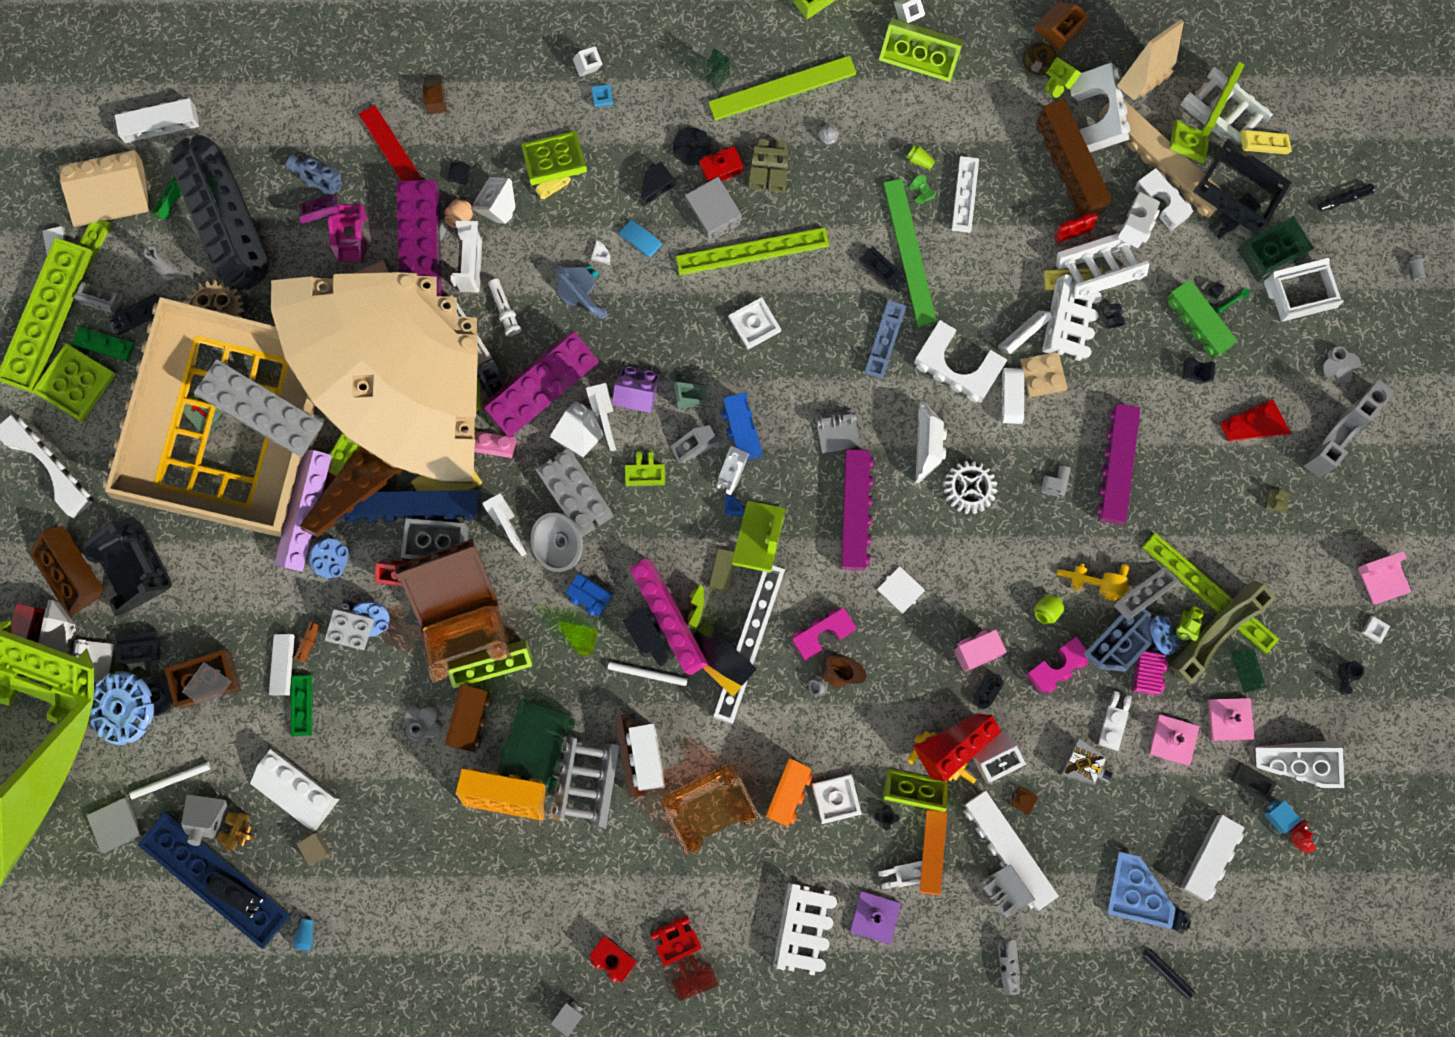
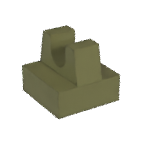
M1269 489L1265 509L1286 513L1290 493L1283 490Z

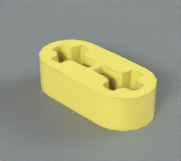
M565 177L539 184L535 191L541 199H545L567 185L571 178Z

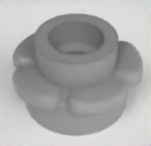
M821 677L811 680L809 683L811 694L820 697L824 696L827 691L826 681L822 680Z

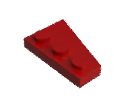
M1273 399L1219 424L1228 441L1292 434Z

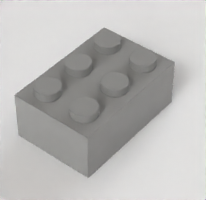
M405 519L401 559L408 562L467 541L469 527L465 523Z

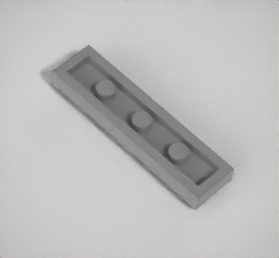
M1164 567L1117 601L1114 607L1129 621L1173 588L1180 580Z

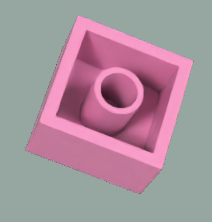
M990 629L984 630L975 636L976 639L972 640L971 637H968L957 644L958 647L954 652L963 672L992 661L1006 653L997 630L990 632Z

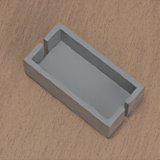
M568 448L554 457L555 462L552 463L549 460L535 470L563 513L577 524L582 537L595 529L592 521L596 520V523L600 526L614 516Z

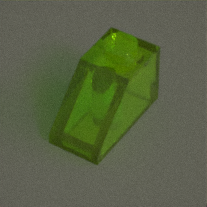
M558 621V626L572 649L577 651L576 655L588 657L589 654L594 655L599 636L598 629Z

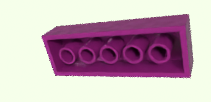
M436 180L396 181L399 273H417V276L437 277V296H442L439 186Z
M569 330L480 406L507 437L511 438L598 364L599 361L577 333Z

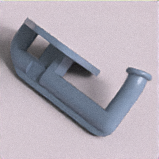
M556 267V273L559 276L558 295L569 306H575L581 301L590 313L600 319H604L607 316V310L597 307L587 295L595 286V279L591 273L584 267Z

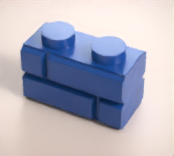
M580 573L577 574L573 583L566 591V595L569 596L567 599L569 602L576 606L579 604L586 607L584 611L593 617L596 614L601 617L613 599L611 593Z

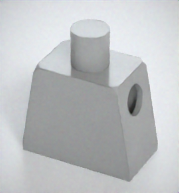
M187 794L182 827L184 832L189 835L187 841L189 844L199 846L202 837H215L229 812L226 800Z

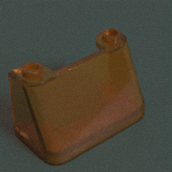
M486 606L429 625L422 632L427 668L432 683L443 680L448 676L449 666L447 662L484 649L487 650L488 655L493 660L498 661L511 657L510 639L501 614L494 606Z
M731 764L723 766L668 794L661 800L665 815L686 856L701 850L703 845L702 839L738 821L741 825L749 826L760 819L738 771Z

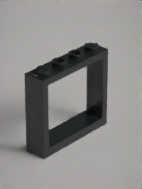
M1227 139L1214 156L1193 192L1258 235L1270 221L1291 181ZM1220 160H1223L1273 194L1262 216L1208 181Z

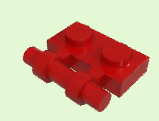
M1096 212L1082 214L1080 218L1069 219L1059 225V229L1054 236L1056 243L1059 244L1092 232L1096 226L1094 220L1098 219Z
M688 915L683 918L673 919L674 922L664 927L661 925L657 927V930L650 933L653 941L661 938L663 942L656 946V950L664 967L702 949L694 929L688 932L684 929L685 925L691 923ZM678 929L680 935L669 940L667 934Z

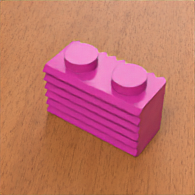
M1145 651L1136 660L1132 692L1157 696L1164 691L1165 680H1163V673L1166 672L1168 667V660H1165V654Z

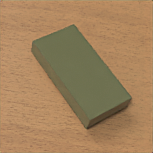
M723 549L717 550L709 588L729 592L735 565H732L734 552Z

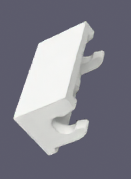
M733 446L730 447L718 478L717 488L724 485L727 487L726 493L732 494L738 484L749 453Z

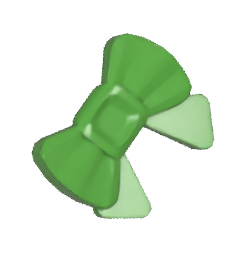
M919 175L911 182L910 190L920 189L921 194L914 200L915 203L923 204V202L931 200L936 195V192L931 190L926 183L925 175Z

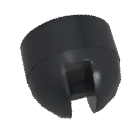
M1215 282L1209 286L1208 292L1213 298L1218 299L1226 286Z

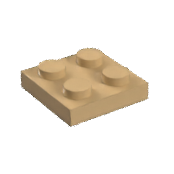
M1057 352L1020 359L1021 369H1024V382L1028 398L1068 389L1060 356Z

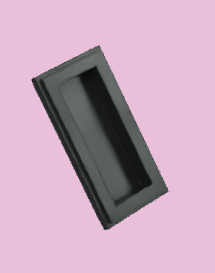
M1241 762L1231 779L1234 783L1267 801L1277 782Z

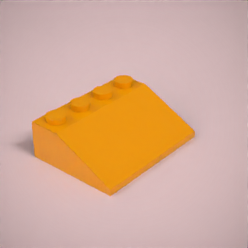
M468 767L467 770L461 769L456 795L463 806L544 821L546 788L541 783V780L530 778L529 781L521 780V777L517 775L504 777L500 776L501 773L495 771L482 773L480 769Z

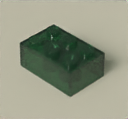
M1295 216L1248 239L1239 247L1238 252L1256 281L1259 282L1270 276L1273 272L1282 270L1307 257L1314 249V246Z

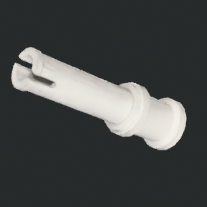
M493 279L489 281L488 286L500 312L499 320L503 322L505 335L510 337L520 333L522 330L521 326L517 324L515 312L510 309L500 280Z

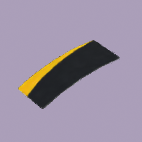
M707 621L693 635L708 663L703 669L731 696H734L757 668Z

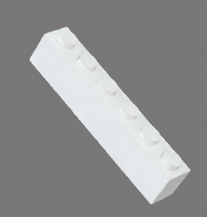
M987 791L981 792L963 805L965 807L963 812L970 821L974 820L978 826L975 828L982 839L985 837L989 842L987 847L994 856L998 855L1002 861L999 863L1001 868L1003 869L1011 864L1036 899L1027 904L1030 909L1034 908L1039 911L1059 897Z

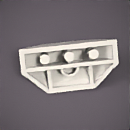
M920 402L918 411L916 483H920L941 464L942 459L946 458V448H943V440H946L947 429L943 428L944 422L925 402Z
M48 600L38 643L72 655L71 644L72 640L76 637L75 624L59 602Z

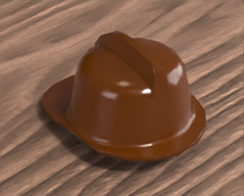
M829 656L826 658V666L821 678L832 686L841 688L847 684H861L866 680L867 675L863 666L854 659Z

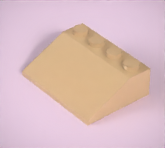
M1180 19L1152 39L1117 86L1133 100L1140 96L1143 98L1156 85L1159 86L1164 79H1168L1173 73L1172 68L1177 61L1183 20Z
M135 150L59 166L60 181L74 227L88 225L91 222L97 223L101 220L107 221L150 212L143 161Z

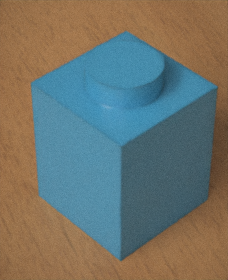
M1285 800L1272 801L1267 805L1268 810L1263 813L1279 833H1287L1302 821Z

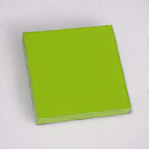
M1176 119L1172 125L1169 149L1204 164L1207 160L1209 135H1204L1201 130Z

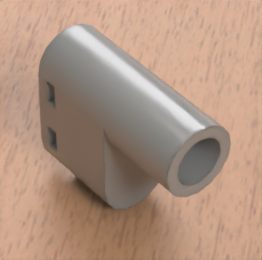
M1059 466L1057 478L1044 476L1041 493L1064 498L1071 468Z

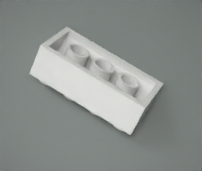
M270 749L257 765L250 782L252 786L313 833L340 800L277 750Z

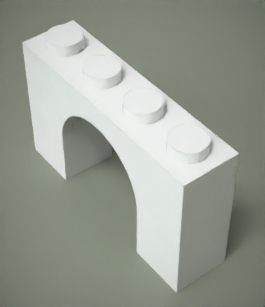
M1112 63L1081 73L1077 81L1070 88L1071 96L1078 101L1099 94H1106L1109 97L1110 104L1106 116L1100 122L1080 129L1090 152L1129 140L1130 126L1128 121H1126L1128 111L1123 101L1125 92L1117 86L1120 79H1122V73L1120 68H1117Z
M940 320L916 357L914 364L917 365L916 367L920 371L931 373L935 380L941 383H948L952 390L958 393L960 391L965 393L972 402L976 403L978 401L981 403L1007 359L990 350L979 369L967 375L953 372L945 362L944 352L954 337L956 329Z

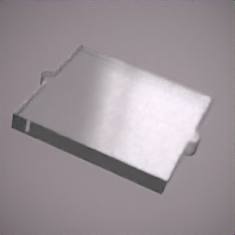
M203 662L182 692L193 699L195 704H200L208 711H211L232 681L222 675L220 670H215Z

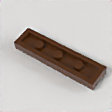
M631 714L614 716L628 796L646 795L645 790L639 791L638 787H634L633 774H636L635 766L630 764L629 754L633 752L632 746L627 745L626 733H629V728L635 727L634 720Z

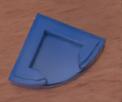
M725 495V515L744 516L742 504L733 496Z

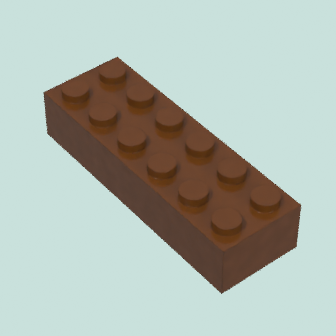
M1065 98L1043 106L1036 123V128L1044 137L1045 148L1050 150L1052 154L1051 160L1053 165L1057 166L1060 171L1059 177L1061 182L1067 186V195L1070 200L1073 199L1077 216L1081 217L1082 214L1096 212L1097 216L1103 214L1112 198Z

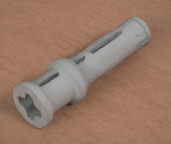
M153 246L147 247L150 251L145 248L144 256L155 265L156 271L165 280L175 279L178 275L177 267L168 258H163Z

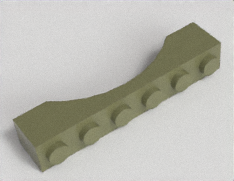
M1252 580L1202 630L1197 640H1193L1168 666L1181 680L1193 684L1206 670L1211 657L1223 641L1242 624L1262 613L1276 597L1265 584Z

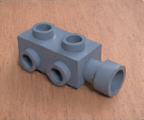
M291 155L287 160L286 168L292 172H299L300 179L305 181L307 186H315L321 189L325 195H333L340 190L342 186L341 172L311 157L306 158L302 162L299 157Z

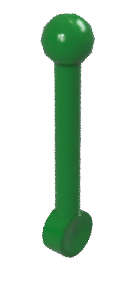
M1243 289L1241 294L1223 306L1216 307V313H1222L1225 308L1240 298L1247 297L1249 290Z

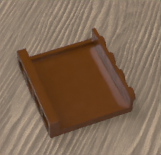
M473 538L395 566L397 579L403 585L420 624L422 636L435 634L440 629L446 627H454L465 620L471 621L479 615L490 614L499 608L498 599Z

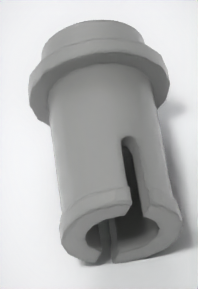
M1422 255L1410 257L1408 264L1411 265L1413 281L1425 279L1426 275L1423 265L1425 259L1422 258Z

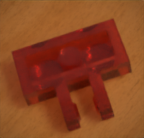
M694 954L689 956L690 963L695 970L693 973L687 974L682 959L677 960L683 977L673 980L672 983L679 1002L719 986L711 965L699 969Z

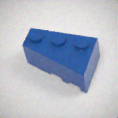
M744 392L723 398L724 410H721L723 421L728 422L729 428L726 429L728 439L733 440V447L749 453L748 461L762 457V450L753 423V415L748 406V396Z

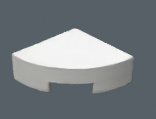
M596 240L591 260L610 265L608 249L603 243Z

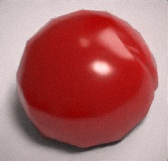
M1306 819L1300 821L1290 830V839L1293 845L1300 851L1312 853L1316 850V846L1311 841L1313 833L1309 832L1307 828L1309 823Z

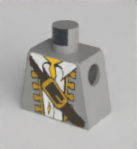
M1076 739L1059 775L1093 785L1098 778L1108 783L1113 772L1103 767L1107 759L1105 756L1083 740Z

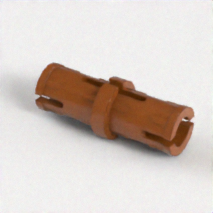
M308 622L303 638L300 637L299 639L300 645L293 659L306 663L311 648L316 644L314 641L321 625Z

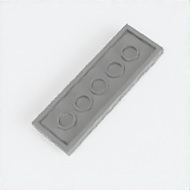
M217 359L194 391L196 396L300 458L303 457L323 426V423Z

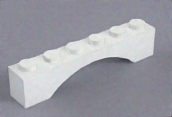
M10 415L0 424V440L11 449L22 450L35 455L44 464L53 481L55 502L68 516L75 519L93 503L88 498L91 496L84 487L79 488L76 484L78 480L71 473L67 474L64 471L66 467L60 460L53 459L51 456L53 452L46 445L42 446L39 443L41 439L33 431L30 433L27 430L28 424L22 418L17 419Z

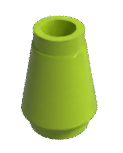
M917 145L912 147L906 157L910 160L909 162L928 170L935 163V160L921 146L918 147Z

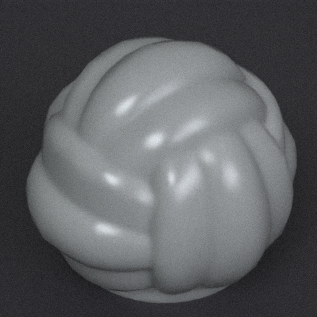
M828 123L820 128L818 136L824 144L830 145L838 139L839 131L833 124Z

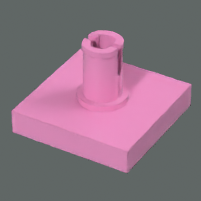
M1251 698L1208 700L1212 741L1254 739Z
M1158 715L1149 755L1190 766L1199 726Z

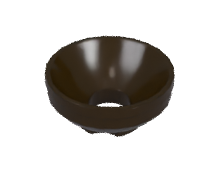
M1033 43L1023 54L1024 67L1033 75H1047L1046 72L1057 57L1056 51L1047 43ZM1043 50L1046 52L1047 57L1041 59L1037 56L1036 52Z

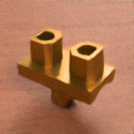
M229 812L225 823L232 825L233 828L230 833L221 830L216 841L224 845L223 848L228 851H235L237 844L244 846L247 840L253 841L255 836L250 834L252 826H246L250 815Z

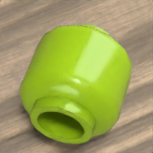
M1043 595L1034 607L1036 619L1043 624L1055 623L1064 612L1062 599L1057 595Z

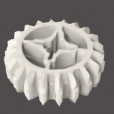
M965 461L963 466L958 463L956 469L951 468V474L946 475L945 478L948 481H945L943 485L948 488L944 489L943 492L944 494H950L946 498L947 501L953 499L951 507H954L956 504L959 505L958 512L962 508H965V514H968L970 509L973 514H976L977 508L983 512L985 510L984 506L990 507V501L995 500L992 494H996L997 489L992 487L996 486L997 482L991 481L995 477L994 474L988 476L989 468H986L985 471L982 470L983 463L976 467L975 461L971 463V466H969L968 461ZM972 473L977 476L971 479L968 478L966 475L963 476L962 474ZM956 479L959 481V484L962 487V491L959 495L955 490ZM982 480L986 487L985 496L979 488V483ZM976 482L974 488L965 493L967 487ZM967 496H971L974 499H978L979 501L968 502L963 499Z

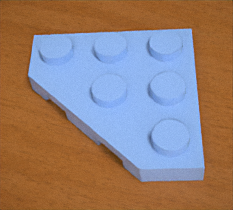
M1119 852L1108 914L1172 929L1175 907L1140 856Z

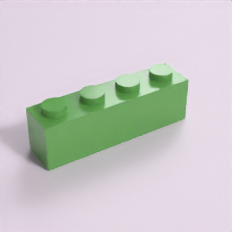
M1191 280L1176 288L1167 297L1170 307L1177 310L1181 321L1190 327L1193 337L1196 340H1200L1204 345V351L1209 356L1215 359L1238 341Z

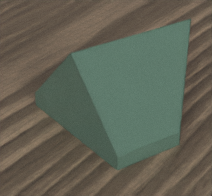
M673 373L678 409L708 404L704 385H697Z

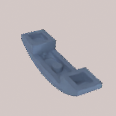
M890 300L887 301L864 374L883 379L906 305Z

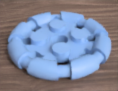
M116 671L114 674L109 673L94 685L90 724L99 737L103 736L106 742L115 745H125L127 742L132 743L141 738L147 731V725L151 724L154 713V704H151L150 696H152L147 684L142 679H137L133 673ZM118 703L122 706L121 713L117 712L116 706ZM102 709L103 717H99L98 710ZM137 718L140 720L139 724L135 723Z

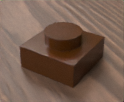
M1019 787L1010 805L1030 815L1038 796Z

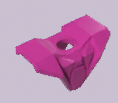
M339 204V213L329 216V246L338 262H363L367 242L362 237V224L364 221H367L363 204ZM347 227L354 229V234L350 237L344 235V230Z

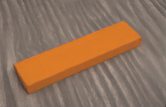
M926 811L919 893L938 896L941 894L947 823L946 812Z

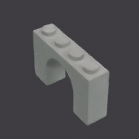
M1364 395L1350 405L1305 463L1304 467L1318 478L1337 468L1348 453L1343 448L1361 428L1374 419L1383 406L1368 395Z

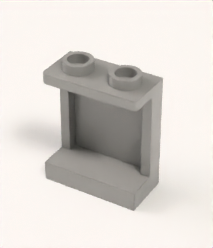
M719 177L685 195L688 207L692 208L707 233L708 239L721 236L724 230L728 228L733 229L742 221L741 212Z

